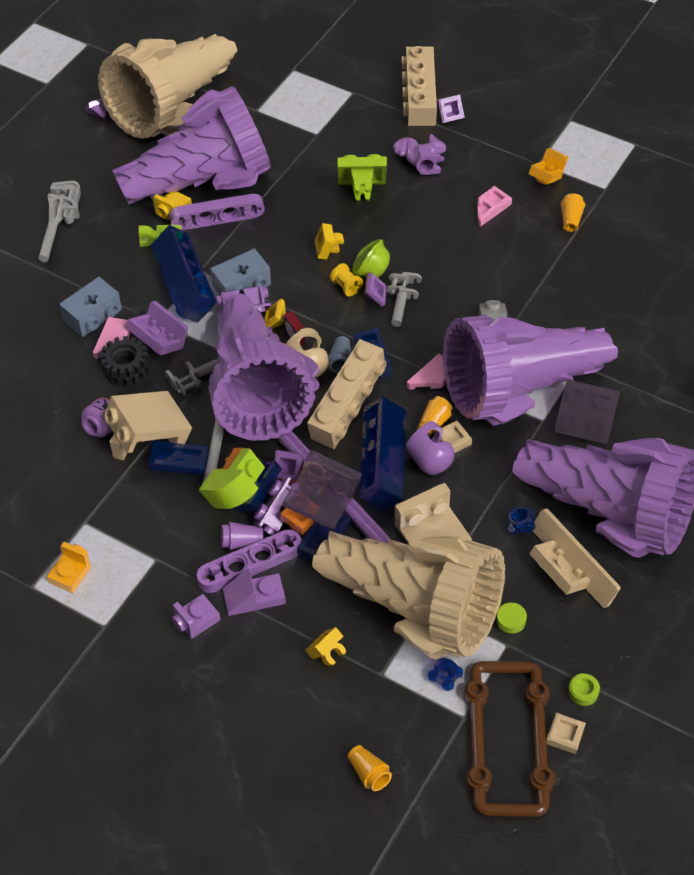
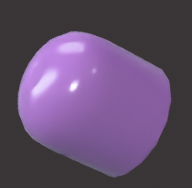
M430 421L419 428L410 437L405 448L419 469L429 475H437L445 471L452 464L455 456L451 443L447 441L439 443L443 436V430L435 421ZM435 430V434L432 440H430L428 432Z

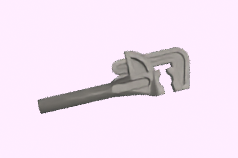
M76 181L55 182L50 187L51 194L47 196L49 202L48 225L38 257L42 262H47L49 259L58 224L63 219L66 224H71L74 219L80 217L78 202L81 190L79 183Z

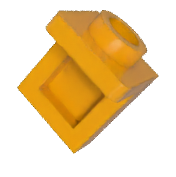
M548 148L545 151L543 160L531 165L529 175L535 177L536 181L542 184L555 182L562 178L569 158L552 148Z

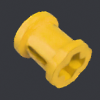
M345 263L339 264L330 274L331 281L334 284H339L343 288V293L347 296L355 295L363 285V279L352 274Z

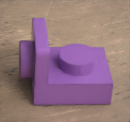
M204 594L184 607L178 602L172 605L174 611L172 620L180 632L185 630L191 639L221 620L219 612Z

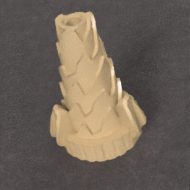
M216 34L206 39H203L202 36L193 41L183 42L178 45L174 40L142 39L139 41L137 48H125L107 57L102 62L99 68L98 86L104 106L116 124L133 137L144 139L151 136L155 137L160 133L166 136L178 131L177 127L184 124L182 117L193 105L182 101L194 96L196 90L213 82L211 78L227 70L228 65H230L229 61L233 59L237 52L236 44L222 36L217 37Z
M329 531L328 540H324L321 543L316 555L313 557L312 567L321 575L354 590L353 593L355 595L377 602L389 608L388 611L407 618L395 624L394 632L402 635L410 644L436 660L447 654L459 658L462 656L468 657L479 650L486 640L497 616L505 582V564L501 550L470 540L462 541L456 536H438L411 540L409 545L390 539L388 544L370 538L358 540Z

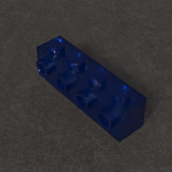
M168 225L151 244V247L161 269L162 277L169 289V295L172 297L177 314L183 319H189L198 323L217 301L188 232Z
M381 396L364 407L359 497L384 511L403 500L406 409Z

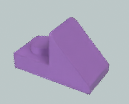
M249 568L223 588L228 616L286 604L279 574L252 579Z

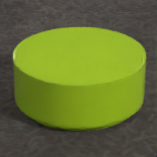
M506 603L498 609L497 625L506 633H518L526 625L527 614L521 605Z
M585 673L575 675L571 679L568 688L571 700L582 706L593 704L600 692V685L597 679Z

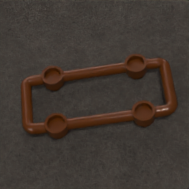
M476 662L470 668V682L467 683L464 689V701L470 706L472 743V768L467 772L466 785L473 792L474 807L480 814L485 816H542L550 807L549 793L554 788L556 778L554 772L548 768L544 706L549 701V687L543 683L541 669L534 662ZM481 673L530 674V683L525 691V701L532 707L535 769L531 772L529 785L537 793L536 804L486 802V792L491 787L492 775L489 769L485 767L483 706L488 700L489 691L486 684L482 682Z

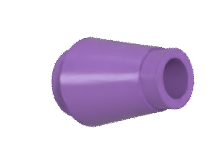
M233 522L221 526L222 548L234 550L263 540L262 527Z

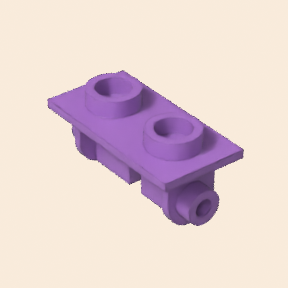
M262 286L244 289V294L250 297L254 307L259 309L260 312L266 311L265 306L271 305L270 302L264 301V298L269 297L267 287L262 288ZM239 290L221 292V295L216 296L218 306L223 305L224 308L226 304L239 295Z
M289 477L281 479V481H275L268 492L271 495L266 505L261 504L254 514L256 521L253 526H265L263 532L270 536L278 533L284 523L281 520V511L279 510L281 506L286 508L298 495L301 496L299 493L301 490L300 486L295 483H291L290 486L288 485L291 480Z

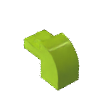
M242 448L229 469H213L199 491L214 508L230 509L237 507L250 499L259 489L255 485V481L265 467L250 448Z

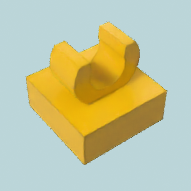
M322 223L314 240L317 258L327 260L330 252L339 253V244L344 243L343 235L341 233H333L331 224Z
M336 627L326 630L305 651L312 659L321 657L323 663L327 666L334 665L336 662L330 656L331 650H335L339 656L346 653L344 646L337 643L343 635Z

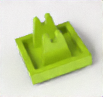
M371 154L367 157L345 155L342 158H338V185H352L356 201H360L361 195L365 196L366 201L370 200L372 184H386L387 157Z

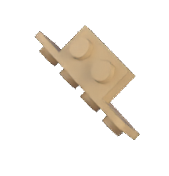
M548 509L541 510L531 529L543 543L535 545L530 555L566 595L586 589L603 608L609 607L620 591V586Z

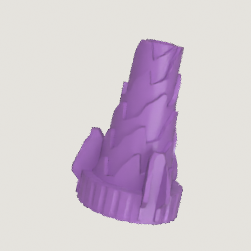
M231 86L221 92L212 89L207 91L182 117L184 124L177 127L179 131L158 140V145L143 153L138 159L114 169L113 173L128 204H131L148 196L152 199L156 194L176 192L192 184L196 187L213 178L212 183L215 190L251 187L256 184L260 174L271 169V165L262 139L247 107L235 87Z
M239 294L224 306L222 312L217 313L219 340L216 350L219 363L215 365L213 374L210 375L209 395L215 417L218 419L220 426L226 428L227 432L247 440H269L270 438L280 437L284 433H289L307 417L315 399L314 391L319 388V382L314 377L319 372V368L313 359L281 343L278 335L272 332L271 327H266L260 310L254 307L250 297Z
M487 315L454 319L446 330L443 343L444 376L455 407L466 418H472V420L485 419L493 426L506 423L526 413L529 409L535 408V401L525 394L552 386L553 383L573 381V376L597 372L604 367V363L612 362L618 356V347L613 344L610 335L605 332L604 328L585 330V327L567 329L544 328L509 317H498L496 320H493Z
M644 438L614 443L612 451L587 445L586 449L569 445L558 447L527 439L525 447L520 450L516 461H514L513 473L525 483L541 488L544 492L552 494L559 501L588 509V514L608 519L598 523L596 532L605 536L611 543L634 557L640 558L649 552L662 556L664 554L671 555L681 543L694 509V450L667 444L664 439Z

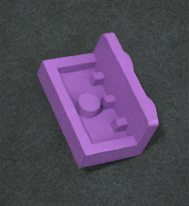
M156 301L150 302L147 314L128 319L126 326L138 339L142 340L160 356L183 349L188 332L186 324Z

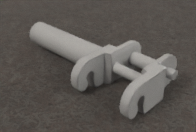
M402 272V274L393 273L389 275L391 285L387 287L386 291L391 295H397L391 324L395 327L401 326L406 299L410 300L411 294L414 295V299H417L419 296L417 290L406 288L408 283L413 284L414 279H417V283H421L422 277L417 273Z
M217 358L195 369L187 361L185 362V367L187 370L189 369L188 376L178 379L169 370L165 371L167 379L169 378L173 389L185 396L187 390L193 387L201 388V380L199 378L212 373L213 368L219 361ZM188 379L192 381L191 383L186 384L184 386L181 384L182 382Z

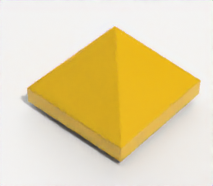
M279 299L266 309L264 321L267 328L271 327L272 329L284 325V314H286L283 299Z

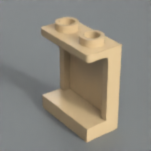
M168 391L111 396L104 413L105 421L111 427L126 453H132L136 443L139 441L168 438L174 448H183L192 429Z

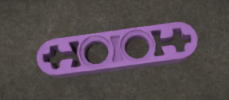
M248 194L178 206L170 211L169 218L171 225H181L182 230L256 218L264 213L265 207L260 195ZM226 208H235L232 212H223ZM202 212H211L206 217L199 216Z
M284 530L204 564L197 571L199 588L206 593L222 590L246 569L250 568L252 577L297 557L302 549L300 535L293 530ZM288 541L290 544H293V547L289 548L288 545H284V542ZM274 546H276V550H279L278 554L275 553ZM259 551H267L271 554L267 560H258L255 557ZM233 562H241L245 565L238 572H233L229 569L230 564ZM222 568H224L225 577H223V573L220 571ZM211 575V577H215V580L210 582L209 579H206V576Z

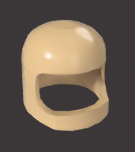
M305 328L294 334L286 345L317 363L319 372L314 376L317 378L327 369L329 358L327 352L320 348L322 340L318 332L311 328ZM303 337H314L313 347L309 350H303L300 346V340Z

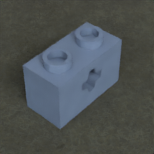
M255 248L210 268L212 285L220 295L221 292L239 290V294H244V289L258 286L265 288L271 285L270 267Z
M100 277L59 304L63 321L82 337L97 329L108 317H114L122 310L119 292Z

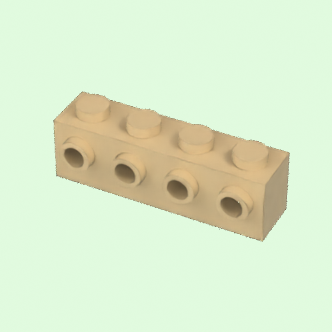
M421 46L406 47V56H402V70H406L402 71V85H407V87H403V101H407L403 102V116H408V126H436L437 104L434 48Z
M361 339L358 341L307 423L312 440L335 449L340 439L345 436L351 421L358 415L362 403L370 395L376 380L383 374L386 368L384 350Z

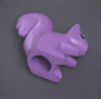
M430 134L429 141L426 144H418L415 139L409 137L401 138L394 143L393 150L395 154L406 157L407 161L414 165L421 175H429L441 172V168L436 163L444 161V157L440 154L446 151V145Z

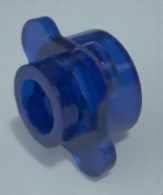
M524 506L511 510L508 516L510 521L508 526L509 533L532 532L536 528L534 523L536 511Z
M443 657L437 660L434 669L428 672L427 678L430 682H436L441 685L444 691H451L454 689L456 680L462 678L463 669L457 666L453 660ZM443 673H448V676H443Z

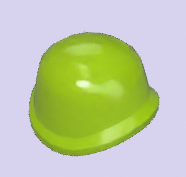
M382 239L369 243L357 254L352 267V271L356 276L367 279V274L371 272L379 278L386 271L390 261V253L384 246Z

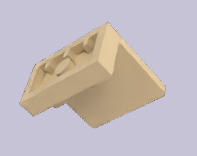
M445 483L395 505V526L408 545L411 540L438 536H456L462 541H472L470 535L449 507L450 489Z

